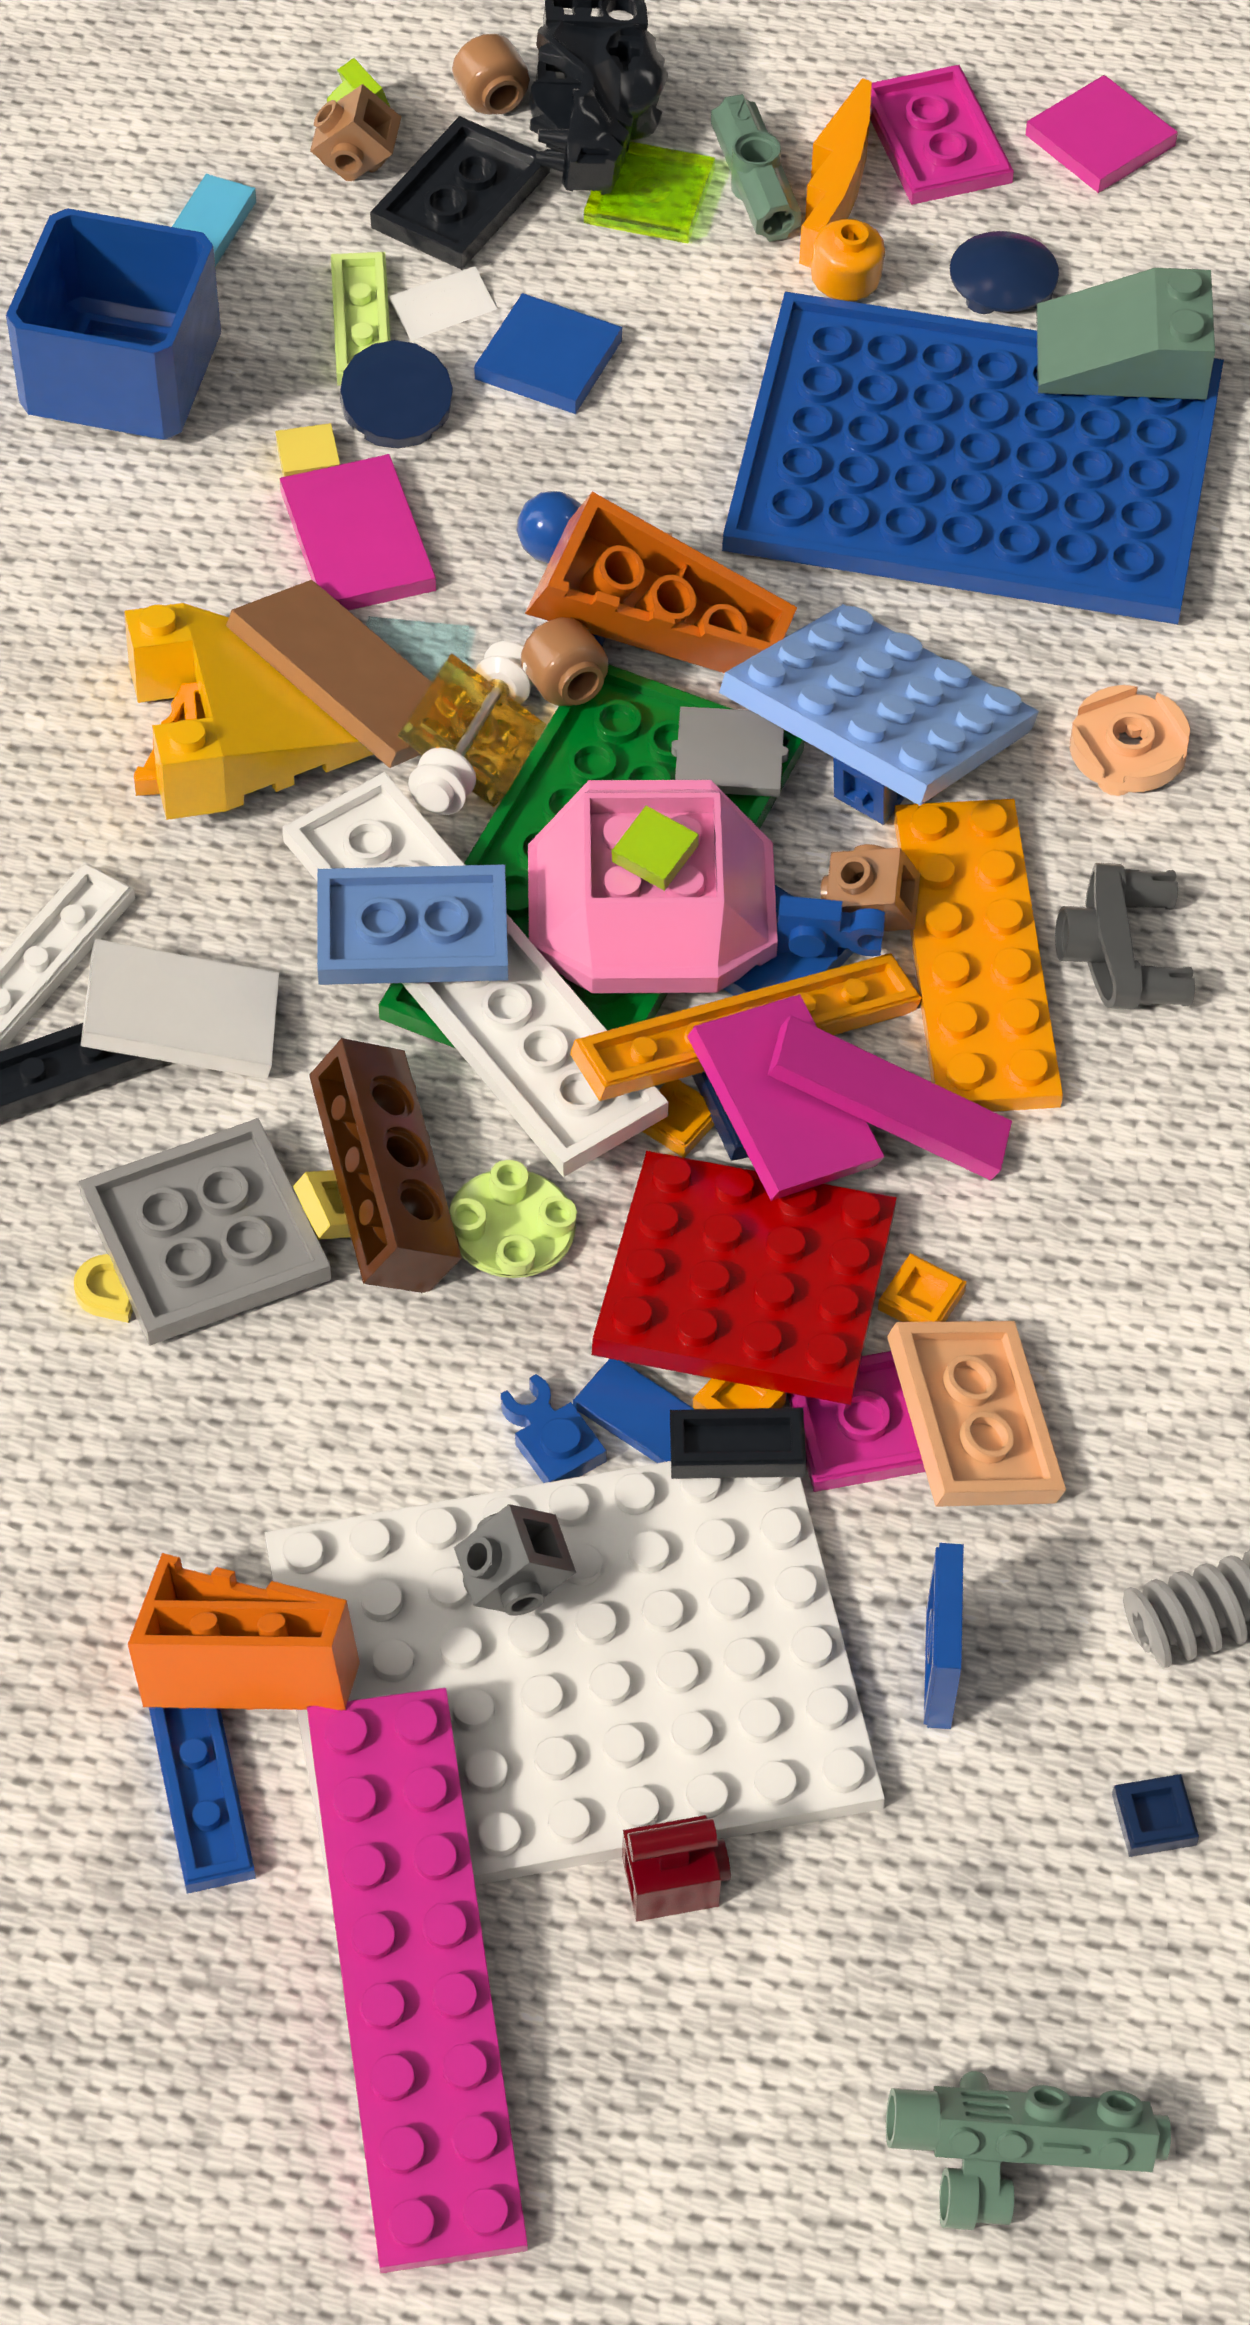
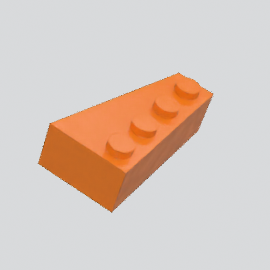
M592 491L569 519L525 614L547 621L560 617L574 618L582 622L594 635L725 673L784 639L797 607Z

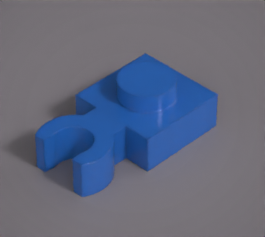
M781 895L777 927V952L793 953L807 958L817 956L837 957L838 947L849 948L852 952L862 956H880L885 912L866 908L856 910L853 913L842 912L843 901Z
M535 1374L529 1378V1389L533 1396L537 1398L531 1404L522 1405L517 1403L508 1390L500 1393L501 1410L505 1418L514 1425L525 1427L515 1433V1445L543 1483L580 1477L607 1462V1450L571 1402L554 1411L551 1407L550 1387L539 1375Z

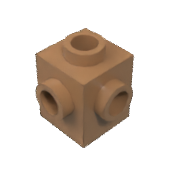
M362 84L339 101L331 100L319 110L314 119L316 129L310 152L345 181H354L367 171L371 173L377 171L386 162L388 157L393 154L401 116Z
M872 844L859 845L853 851L831 852L829 875H825L821 881V899L843 901L842 912L853 913L856 910L866 908L884 911V931L915 929L921 874L901 847L884 848Z

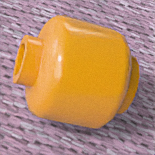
M841 219L828 223L819 231L814 242L811 275L817 289L832 299L857 301L867 298L877 289L881 280L885 258L883 238L872 226L856 219Z

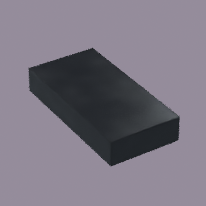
M803 1408L670 1410L671 1479L805 1477L806 1450Z

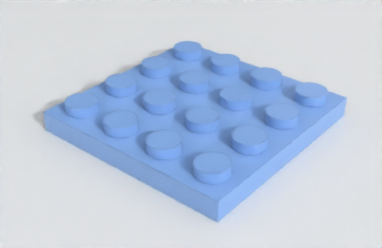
M844 604L726 671L719 690L720 694L918 805H922L1028 734L1033 728L1039 712L1022 702L1019 695L1012 690L992 686L972 675L971 670L966 665L958 661L943 659L923 648L921 642L915 637L905 633H896L874 621L872 615L867 611Z

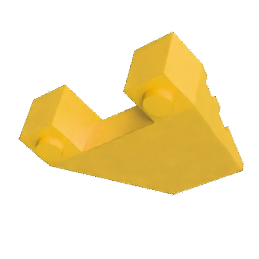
M185 603L152 605L146 608L124 611L128 663L137 702L174 698L182 683L197 682L206 717L152 725L156 778L166 820L229 811L244 805V795L272 785V788L278 792L295 785V775L321 765L327 773L374 755L226 626L229 617Z

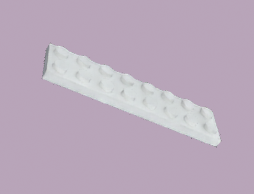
M385 772L282 827L284 843L316 881L317 869L464 865ZM507 915L508 980L402 984L559 1173L565 1177L668 1117V1101L655 1086L603 1101L598 1100L570 1055L575 1039L607 1030Z

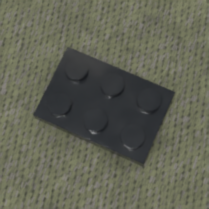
M459 116L370 212L371 228L463 270L550 173V168L535 163V152L537 150Z

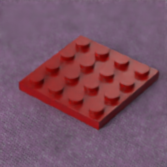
M646 1151L594 1331L591 1355L851 1405L893 1223L897 1197L821 1184L771 1201L756 1171Z

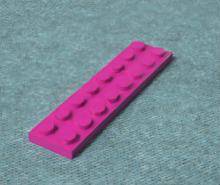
M446 1688L352 1700L347 1701L346 1710L308 1706V1723L380 2274L526 2252L528 2244Z

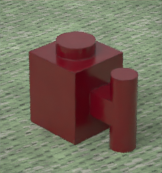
M703 1815L623 1830L622 1860L636 1922L719 1907L721 1882L731 1880V1870L725 1841L723 1838L717 1839L713 1818L707 1819V1816Z

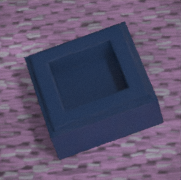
M1182 1774L1114 1785L1112 1797L1129 1857L1197 1846L1199 1834Z

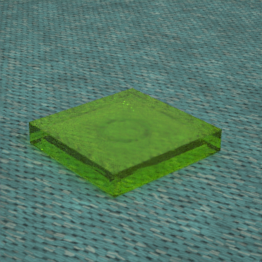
M630 141L625 162L620 169L619 178L612 192L601 195V191H591L584 208V223L688 244L715 171V157Z

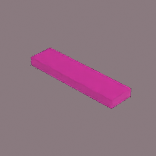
M792 1015L780 1026L768 1071L769 1076L990 1181L1001 1171L1012 1120Z

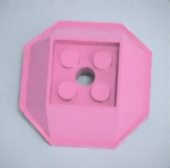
M589 780L528 844L529 940L556 971L590 993H716L740 979L755 965L761 966L777 956L778 939L773 842L712 780ZM646 805L699 834V846L665 891L612 862V849Z

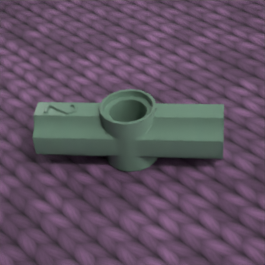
M743 94L725 97L718 107L711 110V125L731 171V191L738 199L743 201L757 235H763L769 242L787 239L794 229L801 226L802 214L780 162V142L775 136L768 133L755 102L745 99Z

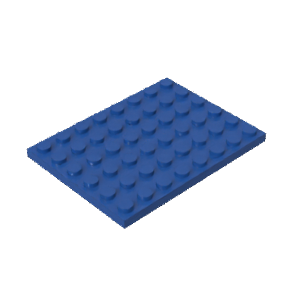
M785 291L723 532L722 551L1178 625L1224 359L1214 358L1207 399L1038 393L1037 330Z

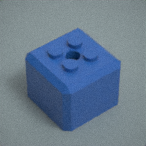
M69 208L49 215L6 313L19 403L27 414L162 440H169L182 432L221 335L213 244L203 232Z

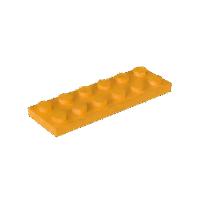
M996 799L923 803L922 805H895L894 824L897 845L901 847L921 874L915 929L910 930L918 991L922 998L920 1005L931 1082L991 1111L1061 1108L1063 1093L1015 800Z

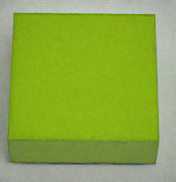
M646 805L612 849V862L665 891L699 846V834Z

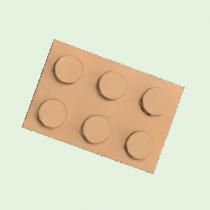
M1015 1321L896 1322L887 1338L935 1506L1057 1503L1066 1491V1487Z

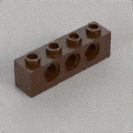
M341 1038L309 1074L363 1284L419 1293L430 1292L462 1259L405 1050Z

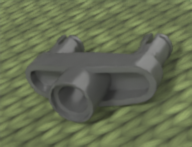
M1095 863L1087 888L1085 907L1062 906L1058 912L1055 928L1057 958L1060 961L1087 962L1100 999L1107 1008L1137 1009L1139 1004H1173L1188 1007L1193 1003L1195 978H1192L1194 974L1192 967L1141 966L1138 960H1134L1126 907L1174 909L1178 897V882L1175 881L1177 876L1174 870H1167L1166 872L1124 869L1122 864Z

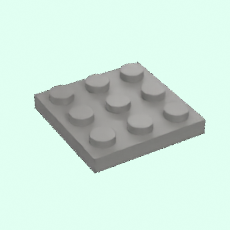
M259 1118L79 1181L81 1197L105 1250L111 1258L115 1272L122 1287L125 1289L149 1346L331 1280L330 1263Z

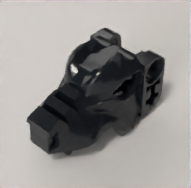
M545 0L543 26L538 29L536 46L539 50L536 81L531 86L529 105L532 119L530 120L529 129L538 134V142L544 143L547 148H550L545 149V151H536L535 163L563 172L562 184L568 191H601V195L610 194L619 178L620 169L625 162L630 140H639L650 136L659 125L663 111L657 109L656 106L667 81L668 73L663 67L665 58L656 49V38L647 30V6L644 0ZM563 8L572 9V14H564ZM592 8L598 9L597 16H591ZM621 10L630 13L634 18L618 20L612 18L608 13ZM555 72L563 73L565 79L556 78Z

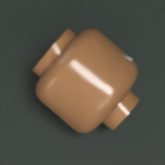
M483 34L475 37L463 45L454 58L452 66L454 80L466 102L476 112L487 115L505 114L519 105L528 90L530 78L527 66L516 47L505 36Z
M560 617L539 625L526 639L521 651V666L546 701L556 706H572L588 702L601 690L608 673V657L602 646L582 622L574 618Z

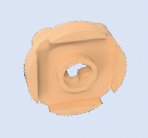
M1129 685L1107 687L1088 696L1078 709V715L1073 721L1070 737V753L1079 770L1090 780L1098 783L1104 792L1116 796L1124 795L1128 792L1150 791L1164 786L1173 780L1185 767L1190 726L1183 711L1170 698L1156 692L1155 699L1146 695L1137 694L1138 687ZM1126 732L1130 738L1141 737L1142 740L1139 744L1128 745L1119 741V734Z

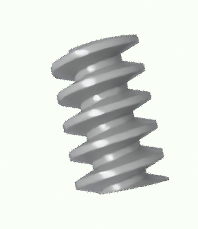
M1250 1549L1244 1553L1242 1560L1239 1557L1230 1555L1220 1560L1217 1568L1214 1565L1205 1563L1194 1569L1193 1576L1180 1571L1169 1577L1168 1584L1154 1579L1144 1585L1143 1592L1132 1587L1124 1591L1123 1604L1131 1631L1143 1650L1147 1653H1152L1159 1666L1163 1669L1171 1666V1645L1174 1644L1178 1646L1188 1661L1195 1659L1197 1656L1196 1637L1199 1636L1203 1638L1213 1653L1222 1649L1221 1629L1224 1628L1228 1630L1237 1644L1247 1641L1246 1621L1250 1620Z

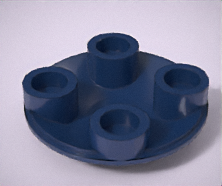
M992 231L976 235L963 242L956 249L950 262V277L954 287L966 298V305L973 312L979 314H989L994 311L1016 312L1037 308L1038 303L1052 299V294L1058 283L1059 267L1051 251L1036 239L1016 232Z

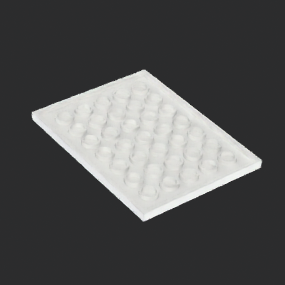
M671 1461L264 1532L272 1581L347 1600L360 1661L348 1701L446 1688L475 1885L622 1858L623 1830L706 1815L707 1819L713 1818L717 1839H725L880 1810L884 1807L885 1798L800 1477L671 1479ZM508 1504L556 1514L576 1570L573 1576L544 1597V1602L539 1608L518 1616L473 1606L471 1597L464 1587L463 1573L454 1550L456 1545L477 1530V1525L481 1520L498 1513ZM296 1710L332 1905L307 1710Z

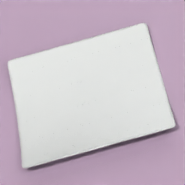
M476 267L453 273L390 296L391 303L411 341L497 309Z

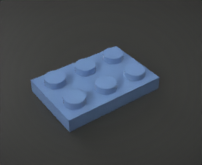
M505 865L317 869V971L319 985L508 980Z

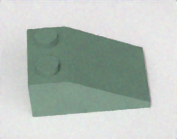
M1152 268L1037 304L1038 393L1207 399L1215 356L1211 270Z

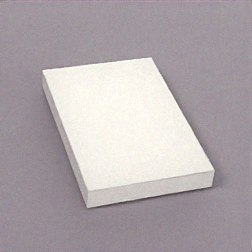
M95 939L91 955L81 1046L268 1079L272 1066L279 973Z

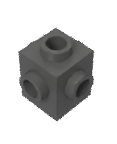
M508 1504L498 1513L481 1520L477 1525V1530L454 1547L463 1573V1584L471 1597L473 1606L505 1612L512 1616L524 1615L539 1608L543 1604L545 1596L576 1573L556 1514Z

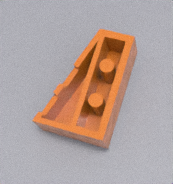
M165 1553L161 1554L128 1641V1648L143 1707L307 1710L308 1706H320L335 1710H346V1704L360 1665L347 1600L271 1581L266 1589L237 1582L235 1571L216 1567L211 1575L183 1568L180 1557Z

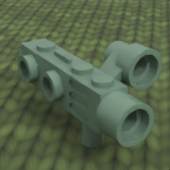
M971 2071L962 2076L959 2083L960 2088L934 2086L933 2091L891 2088L886 2110V2142L888 2148L934 2151L935 2157L962 2159V2169L945 2167L942 2173L939 2190L940 2224L942 2228L973 2230L976 2223L1011 2224L1014 2212V2185L1012 2180L1000 2179L1001 2162L1153 2172L1155 2160H1166L1170 2151L1171 2125L1169 2117L1167 2115H1154L1149 2101H1141L1136 2096L1124 2091H1107L1100 2098L1069 2096L1063 2090L1048 2085L1034 2086L1027 2093L990 2090L987 2077L981 2072Z

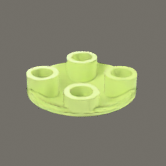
M515 1160L499 1161L492 1167L491 1171L478 1175L468 1181L456 1193L449 1207L454 1231L459 1241L461 1256L479 1270L499 1277H529L552 1268L567 1254L575 1236L577 1214L575 1204L554 1183L538 1174L529 1172L522 1163Z

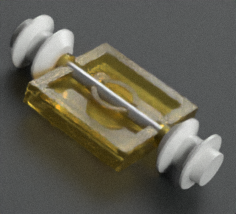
M507 640L492 644L476 670L451 653L440 666L397 736L422 755L418 767L412 771L409 777L408 786L414 800L424 809L439 815L454 814L463 807L466 796L471 792L494 808L509 790L547 725L520 705L528 698L531 688L534 686L521 666V651L524 647L522 644Z

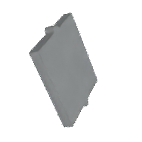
M680 706L678 740L672 742L671 749L672 755L677 757L675 780H712L724 794L780 797L782 763L788 760L789 752L788 748L783 746L784 729L751 710Z

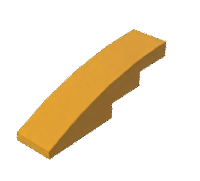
M864 78L860 80L813 143L811 180L807 184L805 222L801 226L799 263L810 268L814 242L819 231L828 223L848 219L858 196L867 159L872 81Z

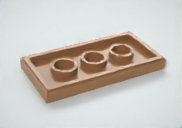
M312 579L231 610L226 626L389 768L424 754L430 749L438 748L461 738L473 720L469 713Z

